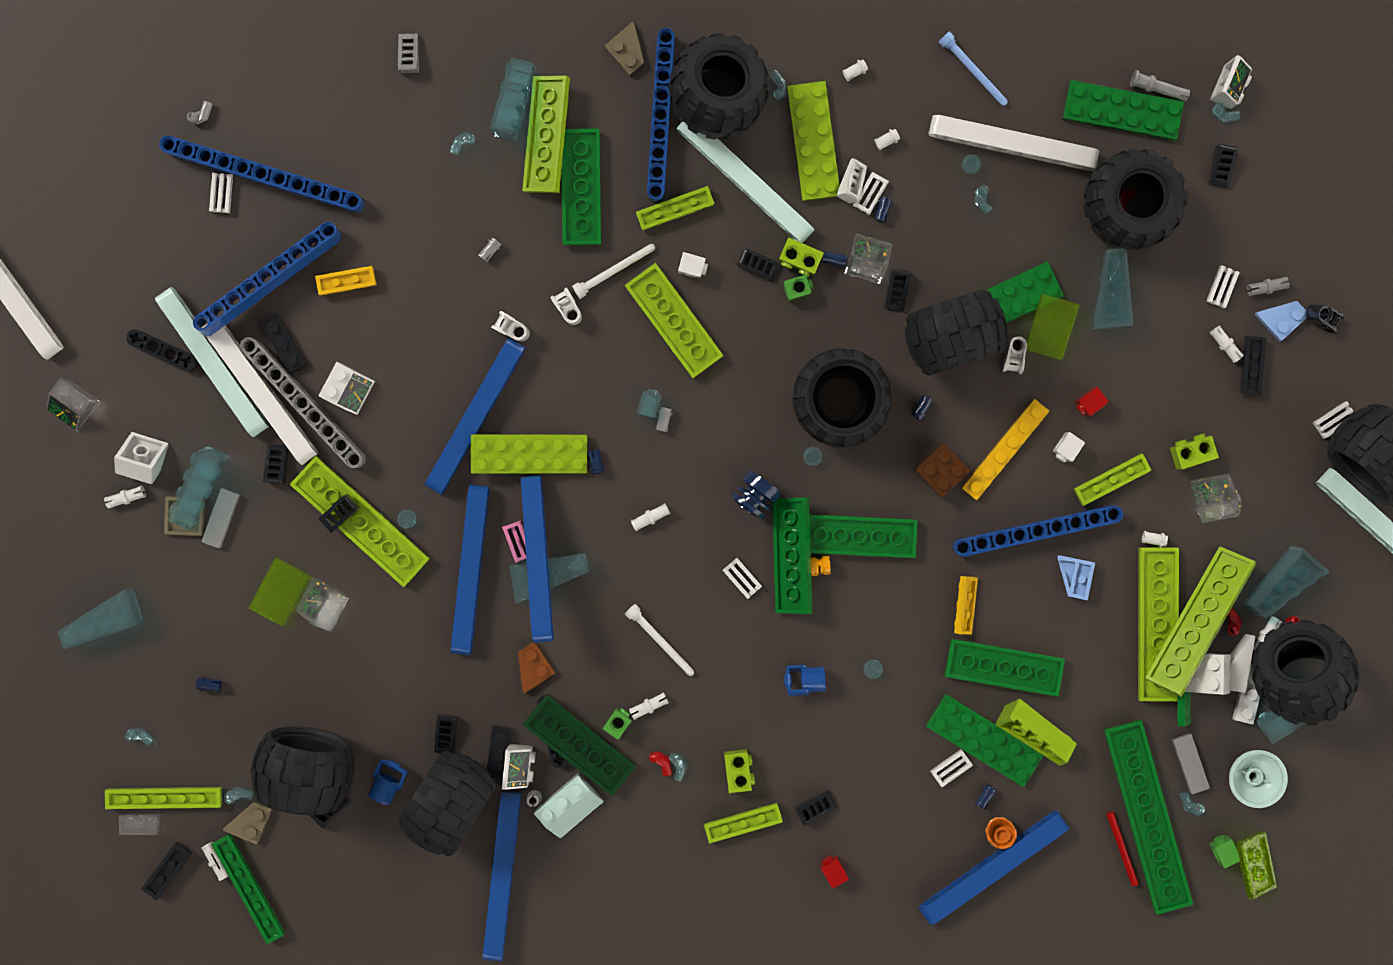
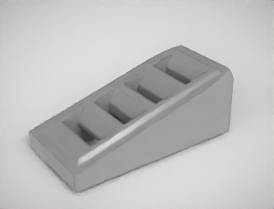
M418 33L399 34L398 71L400 73H419ZM403 39H414V43H403ZM404 47H413V50H404ZM404 54H413V57H404ZM404 61H413V64H404Z

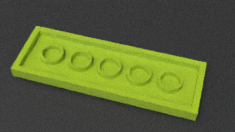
M533 76L523 192L559 193L570 77Z
M820 81L787 86L802 201L837 197L840 186L826 82Z
M656 263L625 285L626 289L692 378H695L724 356Z
M471 434V473H587V435Z

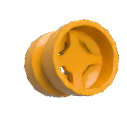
M823 556L820 559L811 557V577L818 576V574L831 575L829 556Z

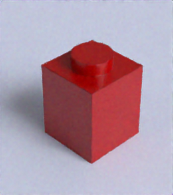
M1093 387L1075 401L1078 412L1086 417L1093 415L1109 402L1098 387Z
M830 855L822 860L820 864L821 870L832 889L849 880L837 855L833 857Z

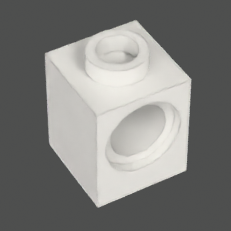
M683 252L678 273L701 279V275L706 274L708 264L705 263L706 258Z
M1065 432L1053 450L1057 454L1055 457L1063 463L1066 461L1073 462L1085 442L1072 433Z

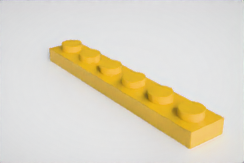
M1033 399L961 489L975 500H978L1049 413V410L1036 399Z

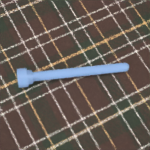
M949 31L938 43L943 48H949L1002 106H1005L1008 102L1007 99L956 45L955 36Z

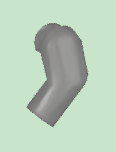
M203 101L201 110L195 113L189 112L187 120L194 125L207 121L213 104Z

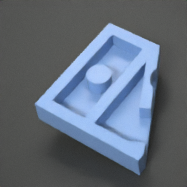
M1298 301L1254 314L1278 341H1282L1307 318L1306 310Z
M1058 555L1057 559L1067 595L1088 600L1095 562Z

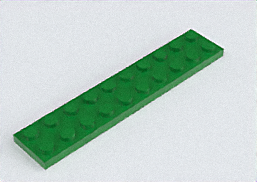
M1139 719L1103 729L1154 913L1159 915L1193 905L1142 720Z

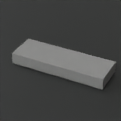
M224 488L220 489L201 542L219 549L222 547L240 494Z
M1188 733L1171 739L1190 794L1210 789L1192 734Z

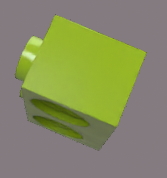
M788 237L778 261L782 262L781 266L787 269H792L793 267L799 270V274L809 277L810 275L814 276L824 253ZM793 250L796 252L797 257L793 260L788 259L786 252ZM804 259H813L814 266H805Z
M1204 433L1194 436V440L1189 442L1186 439L1175 442L1176 446L1170 447L1176 469H1185L1219 458L1213 437L1205 436ZM1201 443H1204L1206 445V451L1204 453H1202L1199 449ZM1183 449H1186L1188 452V456L1185 459L1181 456Z
M747 749L724 752L729 793L752 791L751 785H755L754 773L749 771V766H753L751 754H747ZM736 757L744 759V763L740 766L735 765L733 761ZM739 776L746 778V782L742 785L736 783V778Z

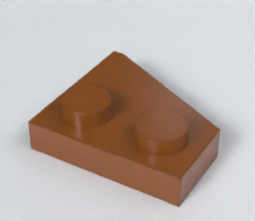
M532 642L518 652L524 694L556 673L536 643Z

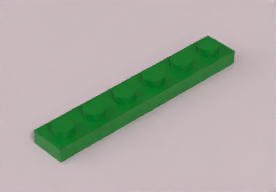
M228 834L212 843L215 852L266 944L282 937L285 931L232 835Z

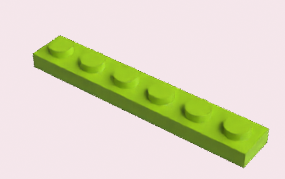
M222 787L110 788L105 790V809L220 808L222 806Z

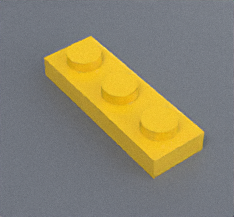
M373 266L315 276L320 296L377 286Z
M960 576L956 620L954 623V633L972 634L978 577Z

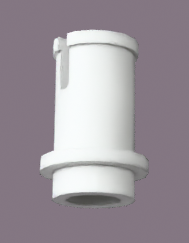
M857 60L856 64L842 70L845 79L850 81L862 73L866 74L865 71L868 70V67L864 60Z
M889 129L888 133L874 139L878 149L882 150L894 142L898 143L900 136L896 129Z
M1143 532L1142 543L1158 545L1159 548H1162V546L1166 547L1168 536L1164 533Z

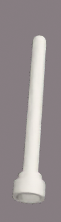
M649 244L585 283L578 282L572 287L579 299L586 296L590 288L653 252L655 245Z
M636 604L630 607L625 613L629 620H636L685 673L692 676L694 670L643 618L640 608Z

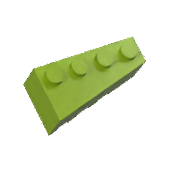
M1020 698L1004 706L995 724L1059 766L1068 763L1077 745L1070 736L1060 731Z

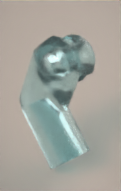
M463 132L457 135L452 142L449 152L458 155L463 144L471 145L474 143L475 136L470 132Z

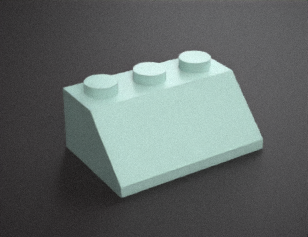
M579 772L536 808L534 815L546 829L562 838L602 804L604 800Z

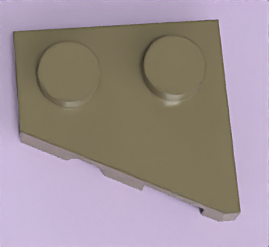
M631 22L605 45L606 50L629 76L644 65L635 25Z
M255 801L225 826L223 831L257 845L273 809Z

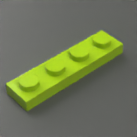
M706 186L637 211L636 215L641 229L644 231L714 205V201L709 187Z
M1141 453L1075 487L1073 490L1081 505L1084 506L1152 470L1145 456Z
M773 803L704 823V827L710 844L779 824L783 821L778 804Z

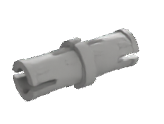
M1287 276L1274 280L1265 279L1264 282L1248 284L1247 291L1251 290V292H1248L1249 296L1262 293L1272 294L1273 291L1289 289L1290 283H1285V281H1289Z

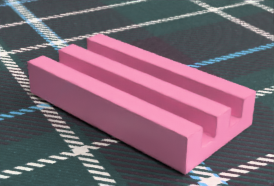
M521 520L502 527L515 563L526 559L515 526L519 527L525 544V533ZM510 528L512 529L513 535L515 537L517 546L522 557L518 558L510 533L508 531V529Z

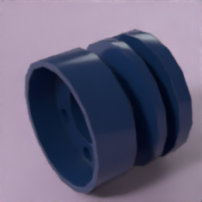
M749 470L742 479L748 487L745 489L737 486V489L743 494L740 497L733 492L731 497L751 515L763 519L766 515L760 512L759 509L763 507L769 511L770 508L764 502L769 500L775 503L782 492L758 474Z

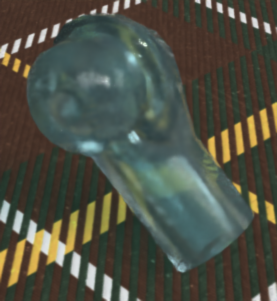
M774 70L770 74V77L777 85V90L773 91V95L776 100L784 99L787 95L786 81L778 70Z
M1221 103L1214 105L1212 109L1213 116L1223 123L1240 120L1239 110L1227 112Z
M982 185L975 191L974 202L987 215L993 208L986 202L989 189L987 186Z
M143 728L129 729L125 734L127 742L141 740L147 747L155 741Z
M672 753L669 760L676 768L673 779L682 781L687 763L681 754Z
M239 786L235 787L225 794V802L232 805L239 798L251 801L254 792Z
M1186 791L1179 794L1185 811L1196 816H1200L1205 812V806L1202 803L1192 802L1189 792Z

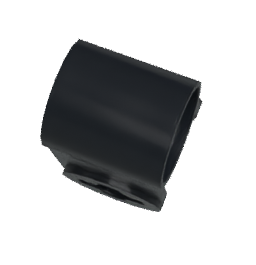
M1311 304L1306 309V317L1309 321L1315 323L1326 332L1337 334L1338 325L1341 319L1345 317L1343 313L1336 311L1328 305Z

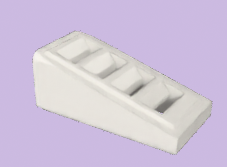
M854 158L850 160L838 189L837 197L847 203H854L860 200L867 169L866 165Z

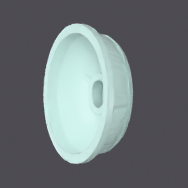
M1251 750L1240 755L1234 761L1229 772V785L1232 793L1241 803L1249 807L1264 808L1273 805L1283 796L1287 787L1288 776L1284 764L1277 756L1268 751ZM1254 772V778L1250 779V773Z

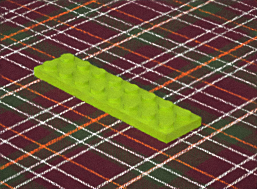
M315 456L291 482L290 485L322 514L345 494H349L360 509L338 529L401 586L405 587L430 560L421 549L318 456ZM344 502L343 505L350 511L351 508ZM338 507V511L344 516V511ZM335 512L331 513L337 521L340 520ZM328 516L327 519L335 525V523Z
M1219 546L1145 677L1146 680L1182 697L1256 566L1255 561Z
M1138 547L1139 701H1177L1176 694L1145 678L1179 619V548Z

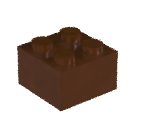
M940 443L913 469L933 492L941 498L970 472L944 443Z

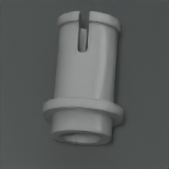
M493 237L491 240L488 239V244L478 254L486 262L497 250H500L499 247L502 245Z
M661 407L658 410L659 417L656 430L668 431L670 415H673L671 413L672 409Z
M531 790L527 795V804L530 807L532 805L536 807L542 801V794L538 790Z

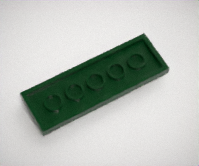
M547 694L522 724L611 796L614 795L636 767L633 762Z

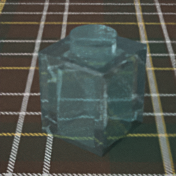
M649 388L647 392L643 391L637 414L656 419L662 396L658 395L659 391Z

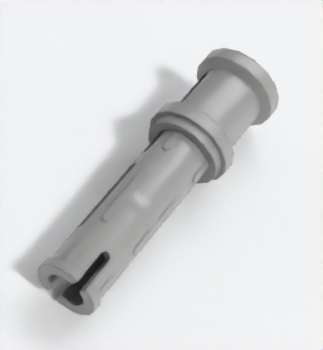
M1135 70L1130 81V87L1136 86L1145 89V92L1155 91L1184 102L1188 99L1186 96L1189 97L1190 95L1189 89L1157 80L1154 75L1148 76L1140 73L1139 70Z

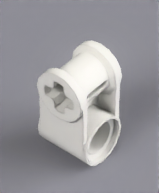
M567 287L555 297H550L568 324L578 325L581 322L582 314ZM572 311L578 314L575 320L568 319V314Z
M502 311L499 312L500 316L491 328L518 342H524L529 338L530 332L525 325L516 321ZM518 328L524 329L522 337H516L515 335Z
M1012 337L1007 341L1008 347L1005 350L1002 371H1016L1018 374H1022L1025 366L1027 342L1023 337ZM1015 340H1018L1021 343V347L1018 351L1014 350L1012 347V344Z

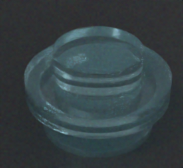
M970 154L964 157L961 166L964 172L974 174L979 171L981 161L976 155Z
M809 447L803 453V460L809 466H816L822 460V453L816 447Z
M406 509L398 514L397 521L402 528L408 529L416 524L417 516L412 510Z
M869 660L865 663L863 671L868 678L876 679L881 676L883 667L879 661Z

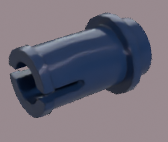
M881 197V200H878L879 206L874 219L886 223L890 206L892 207L893 204L892 199Z
M825 251L822 263L837 265L839 268L841 266L845 267L847 256L844 253L841 255Z
M922 395L916 408L912 409V416L920 421L925 418V414L933 400Z
M600 449L588 451L592 467L590 471L593 474L603 473L605 466L602 464Z
M202 676L196 681V689H199L200 692H203V690L221 691L222 680L205 679Z
M989 784L982 787L983 791L977 801H975V804L984 810L992 797L996 796L995 792L997 791Z

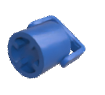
M806 665L787 666L786 674L784 675V686L787 688L788 695L801 696L808 695L809 692H825L824 667H807ZM790 671H801L802 690H791L792 676Z
M380 760L373 774L375 780L368 796L378 803L391 805L397 790L400 791L408 776V771L392 760ZM383 764L396 772L402 773L401 780L399 781L390 775L380 773Z

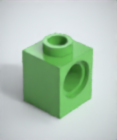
M806 275L783 282L788 302L811 295V290H813L812 281L810 278L807 279ZM794 284H803L804 291L801 293L796 292Z
M616 708L603 726V730L619 740L632 721L631 713L624 708ZM617 717L622 718L624 724L616 726L613 720Z
M1217 836L1209 843L1218 864L1224 869L1242 861L1233 840L1228 836Z

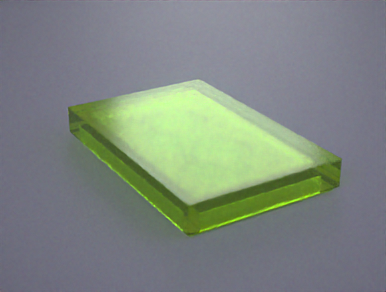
M1042 294L1027 339L1026 350L1062 360L1080 305Z
M276 557L253 598L249 609L284 626L311 575Z
M1258 831L1237 841L1236 846L1247 898L1255 899L1277 888L1266 832Z

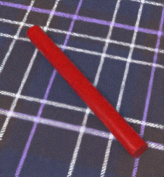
M1113 811L1108 812L1106 815L1131 886H1137L1139 882Z

